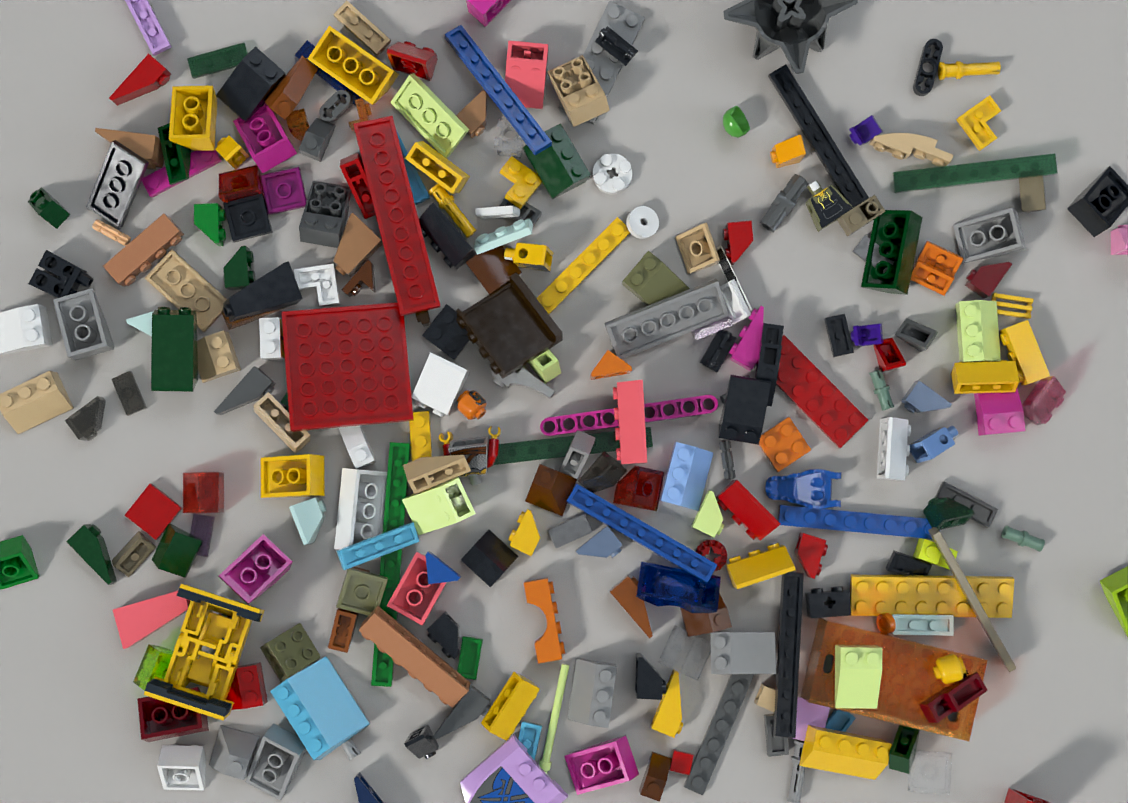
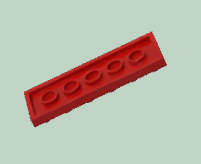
M783 335L776 385L838 448H841L869 420Z

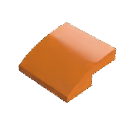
M927 240L913 266L911 280L945 296L954 280V275L963 261V257Z

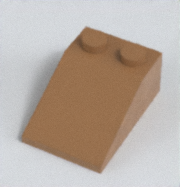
M95 128V132L109 143L116 140L149 162L147 169L156 170V167L163 168L164 157L160 139L156 135Z

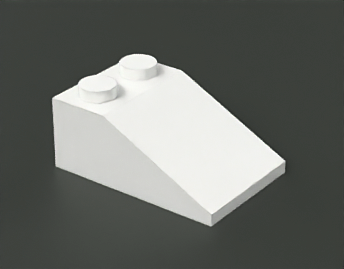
M35 304L0 313V355L52 346L47 308L45 306Z

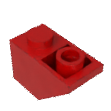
M752 220L730 222L725 226L726 229H723V240H727L728 247L725 248V254L730 265L735 264L754 240Z
M800 532L794 552L807 576L815 579L816 575L819 576L822 569L820 561L821 557L826 555L828 545H826L827 540Z

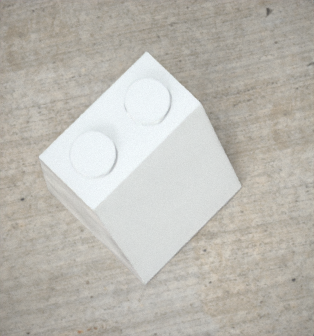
M430 352L412 394V399L415 400L414 404L424 409L426 406L433 408L432 413L443 417L444 414L449 416L469 376L468 370Z

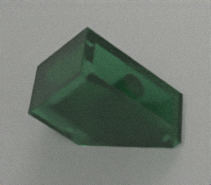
M935 497L928 501V505L923 510L931 527H935L938 530L964 525L975 514L972 509L949 497Z

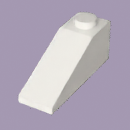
M361 425L338 427L356 469H361L377 461Z

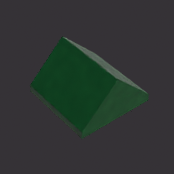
M170 523L161 538L152 561L158 569L186 578L203 541Z

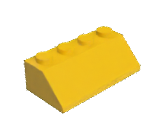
M328 26L308 57L309 61L372 105L389 91L399 75L331 26Z
M808 725L799 765L875 780L888 765L892 744L879 738Z

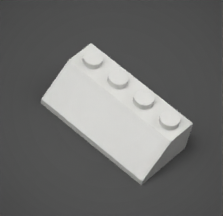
M342 468L334 549H342L383 533L387 472Z

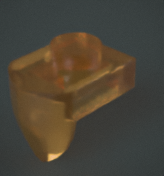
M304 108L292 111L286 118L290 133L300 141L303 140L309 128Z

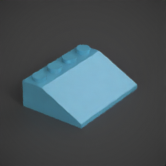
M324 657L296 673L270 691L313 760H321L370 725L328 657Z

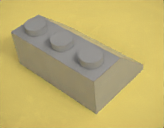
M576 658L568 712L569 720L590 726L609 727L617 671L616 664Z

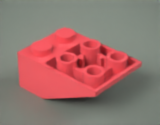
M509 40L505 82L525 108L543 109L549 52L548 44Z

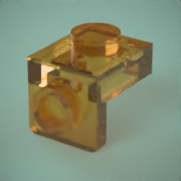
M363 98L355 100L360 119L348 122L351 130H354V123L370 120L369 115H372L369 103L366 104Z

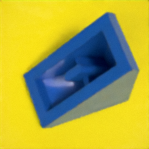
M431 551L426 553L428 584L458 581L462 577Z

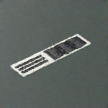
M720 245L716 250L720 259L718 263L727 282L735 279L751 311L752 308Z

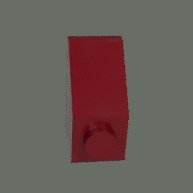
M1005 262L981 266L976 270L972 269L966 277L968 281L965 286L983 299L990 297L1012 266V263Z

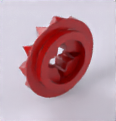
M706 540L697 547L696 552L706 556V554H709L711 547L713 553L720 554V556L713 559V562L717 564L715 572L726 564L728 554L725 546L719 541Z

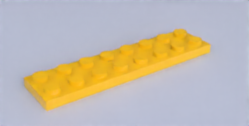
M851 574V616H878L889 613L891 615L919 614L976 617L954 576ZM965 576L988 618H1012L1013 577Z

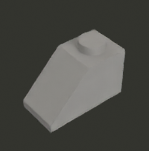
M577 430L559 471L578 479L596 438Z

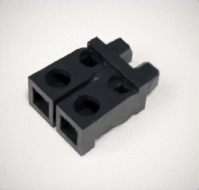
M46 250L38 266L57 275V277L36 268L28 284L60 298L77 293L80 284L89 288L94 279L86 274L87 271Z

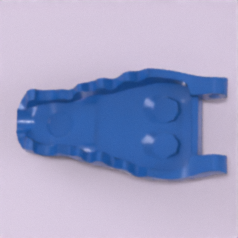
M810 469L786 476H772L766 481V495L773 500H785L812 509L841 507V501L831 500L832 479H841V472Z

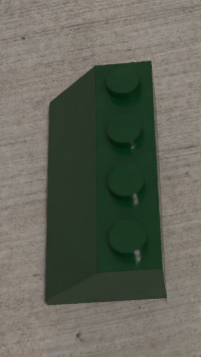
M885 210L883 214L874 219L861 287L890 294L908 295L923 217L910 210ZM875 243L880 246L879 254L895 261L893 265L887 261L878 262L876 267L872 265Z

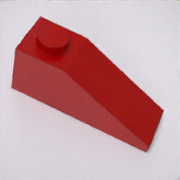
M148 53L109 99L118 106L155 91L169 81L171 73Z
M359 152L341 159L340 168L364 218L367 219L375 216V211L362 158Z

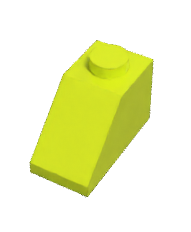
M919 538L913 557L950 570L935 542ZM950 548L952 554L956 559L958 551Z

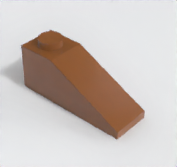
M302 55L268 96L265 103L271 110L286 120L300 102L318 68Z
M627 575L609 591L650 639L653 635L642 591L639 589L641 584L634 576L630 579Z

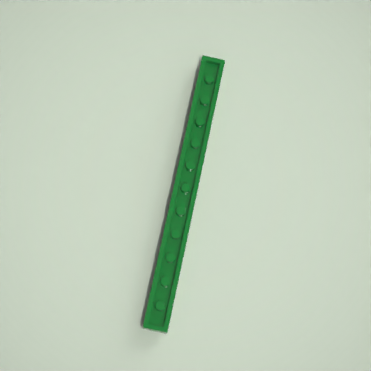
M390 442L383 533L405 525L406 508L402 499L407 497L408 481L403 465L409 463L411 446L409 443ZM403 548L381 556L380 575L387 577L388 581L379 607L396 621L398 612L388 607L387 604L400 582ZM374 643L371 686L392 687L394 661L387 653H382Z

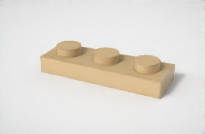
M347 0L333 14L339 22L377 56L391 43V40Z

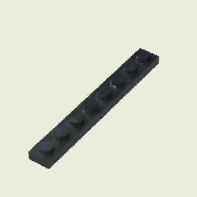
M785 64L768 75L769 79L841 195L853 208L869 198L787 65Z
M799 572L782 574L773 736L796 738L804 573Z

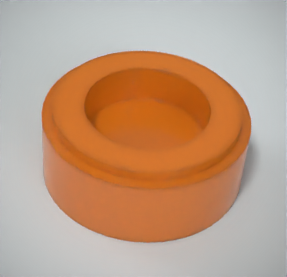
M889 613L878 615L876 623L879 631L883 634L894 632L896 624L893 616Z

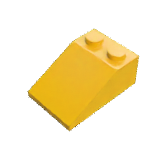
M305 454L261 458V498L325 496L324 455Z

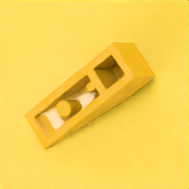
M673 669L666 686V694H663L650 726L658 732L675 738L676 733L680 734L683 722H681L679 673Z

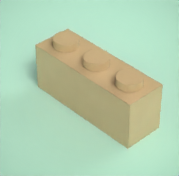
M269 392L253 405L254 412L295 454L310 442L311 435L306 430L291 432L289 412Z

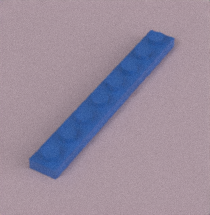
M460 25L445 34L446 41L533 154L537 155L552 146V141L463 26Z
M576 484L567 499V503L708 583L717 567L716 563Z
M779 505L778 522L784 526L932 539L928 532L929 529L935 527L940 531L941 520L812 509Z

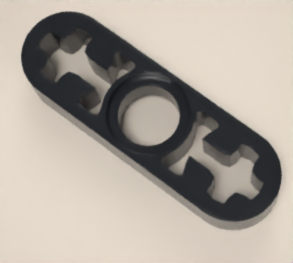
M930 39L923 47L913 84V91L918 96H926L933 88L943 50V45L938 39ZM935 45L936 51L933 53L932 58H930L931 49L928 47ZM930 63L933 66V71L930 73L925 72L923 64ZM925 77L927 78L925 81V86L928 88H925L924 91H922L921 86L919 85L923 82V79Z

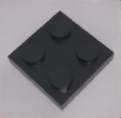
M262 193L223 203L234 243L273 233Z
M446 304L422 336L455 360L470 340L467 336V330L465 328L462 329L456 321L457 312Z

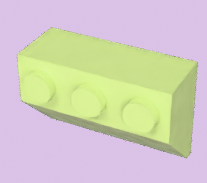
M974 300L956 303L959 362L1001 361L997 301Z

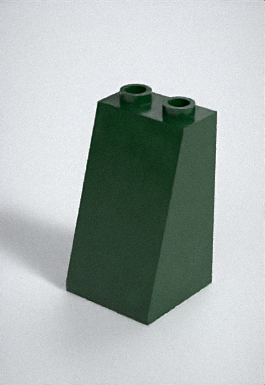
M158 307V310H154L152 313L151 391L193 392L198 382L196 310H191L189 307H181L178 310H170V307Z

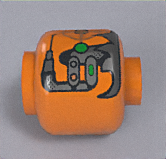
M466 390L458 397L457 409L468 420L480 419L486 413L487 402L477 391Z

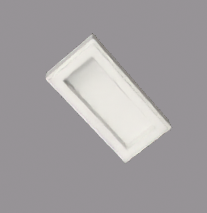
M515 206L475 208V215L481 219L519 217L520 209Z
M735 279L721 285V292L733 324L751 316Z

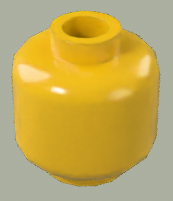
M955 654L937 658L936 666L933 667L936 679H941L944 684L960 681L963 679V674L966 673L962 658L957 657Z

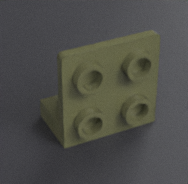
M300 623L260 647L280 682L320 658V654Z

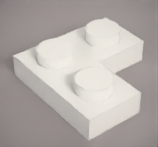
M334 264L294 269L299 290L317 287L320 307L340 304Z

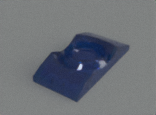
M641 561L636 597L658 607L677 606L690 613H715L718 610L721 577L712 575L708 583L683 569Z

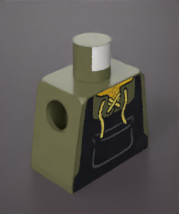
M816 180L807 186L812 197L805 203L818 232L853 209L852 205L833 185L822 189Z

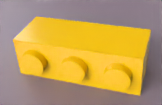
M424 141L415 142L405 157L406 160L451 194L460 193L470 178L467 173Z
M1028 320L1000 330V340L1004 346L1006 345L1008 360L1016 361L1019 383L1022 386L1050 376Z
M961 361L954 363L951 372L954 394L1016 392L1020 382L1016 361Z
M513 672L481 724L490 733L507 741L514 733L521 718L526 714L532 701L536 698L540 688L531 680Z

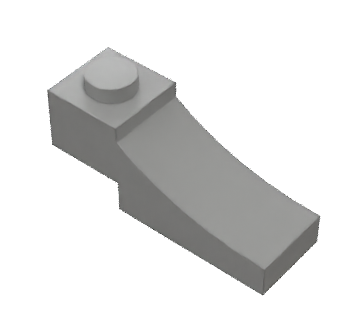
M523 367L518 373L514 371L504 379L499 374L495 375L494 372L492 373V376L495 377L493 381L502 388L504 385L508 388L510 385L524 386L538 391L549 399L555 393L554 390Z

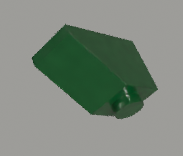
M900 722L889 752V769L910 774L916 755L920 727Z

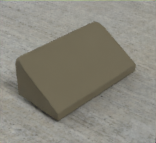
M1043 170L1019 172L1022 212L1029 213L1046 210Z
M138 531L112 559V564L116 569L130 577L155 550L156 546Z

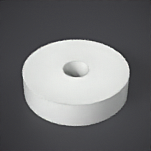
M639 206L628 214L626 224L629 232L634 237L646 239L654 235L658 230L659 219L651 208ZM640 220H643L645 225H642Z

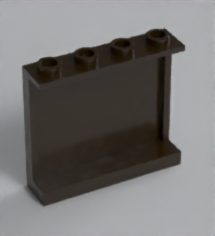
M517 272L510 276L509 283L463 312L459 308L456 310L458 325L462 329L465 328L467 330L469 340L472 344L476 343L478 345L480 355L483 359L487 358L491 363L490 368L494 374H499L502 379L563 341V332Z

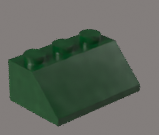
M561 123L544 131L552 141V146L537 155H534L527 145L522 148L552 199L585 183L591 175Z

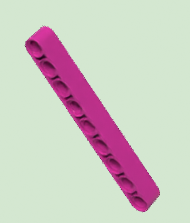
M703 395L644 404V409L647 407L652 408L654 416L652 418L645 417V423L710 414L717 409L718 401L712 395ZM705 399H710L713 402L711 410L704 408L703 402ZM685 402L693 404L694 409L691 413L684 411L683 405ZM665 405L673 407L674 413L668 416L663 412ZM614 408L545 418L540 424V429L546 436H557L576 433L577 430L585 432L619 427L618 420H614L612 424H607L603 420V416L606 413H611L614 416ZM586 416H591L594 418L595 424L587 427L584 425L583 419ZM566 419H572L575 422L573 429H565L563 423ZM548 421L555 424V429L551 433L546 432L543 428L544 424Z

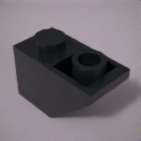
M445 611L427 629L429 632L427 636L434 643L438 642L443 647L441 651L448 658L452 656L455 659L459 655V625Z

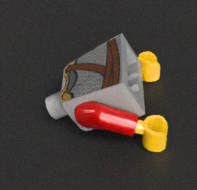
M492 426L489 427L488 432L491 439H489V436L453 440V434L447 431L448 439L444 440L443 433L439 434V440L444 442L442 446L444 456H465L471 471L459 477L469 476L471 485H477L482 482L481 475L487 474L488 468L493 466L498 456L499 440L497 437L501 434L499 426L498 433L495 435L491 433Z

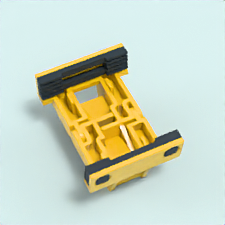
M181 584L177 596L191 600L180 630L181 633L177 639L165 678L155 677L150 680L146 685L144 695L224 721L230 715L234 702L226 700L252 620L261 622L265 610ZM202 646L216 649L215 654L201 650ZM192 682L208 687L207 694L186 688V686Z

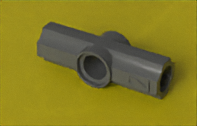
M797 174L792 176L783 191H780L772 202L771 208L761 220L760 224L771 232L778 228L784 217L788 216L794 208L797 199L809 184L806 179Z

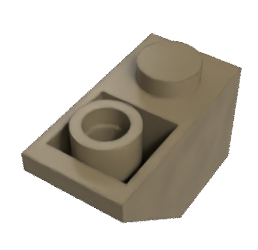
M873 195L843 214L837 221L846 235L850 236L883 214L885 209L877 197Z

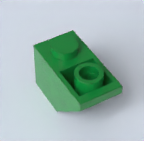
M218 203L194 204V224L215 244L223 246V241L226 240V231L223 229V221L226 219L225 209H222V206Z

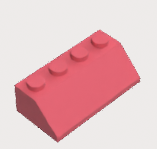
M643 380L617 382L616 387H613V400L617 399L618 408H614V420H618L619 428H615V439L619 440L620 448H616L617 461L620 460L621 465L647 463Z

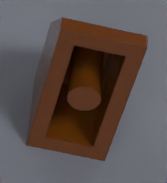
M652 751L639 788L640 795L660 802L672 758Z

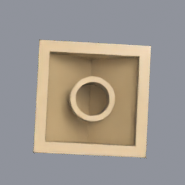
M707 222L675 237L688 274L717 265L720 261Z

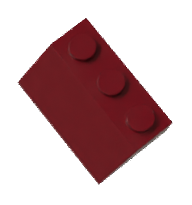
M199 687L189 688L200 692ZM149 696L137 699L141 740L153 742L209 731L207 715Z

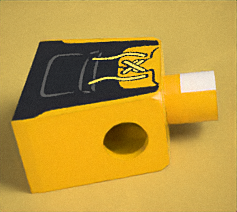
M516 243L515 248L506 247L504 258L506 260H513V263L521 268L550 272L553 252L546 245Z

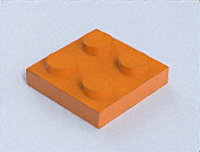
M787 417L763 433L759 441V446L777 472L811 451V448L790 417Z

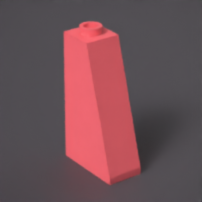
M178 591L113 609L123 649L134 646L187 612L191 600L177 596Z

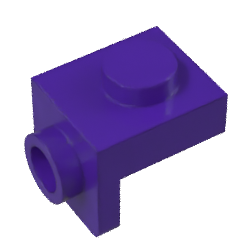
M873 115L849 129L851 140L854 144L858 143L859 146L865 145L875 136L883 133Z
M882 324L853 326V331H851L852 342L855 343V346L859 347L884 344Z

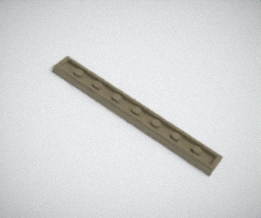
M935 527L929 529L928 532L1003 665L1009 672L1015 670L1014 662L941 532Z

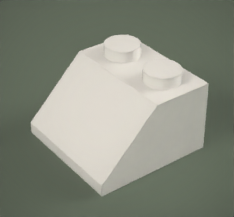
M162 745L157 767L163 790L204 791L206 771L204 747L198 745Z

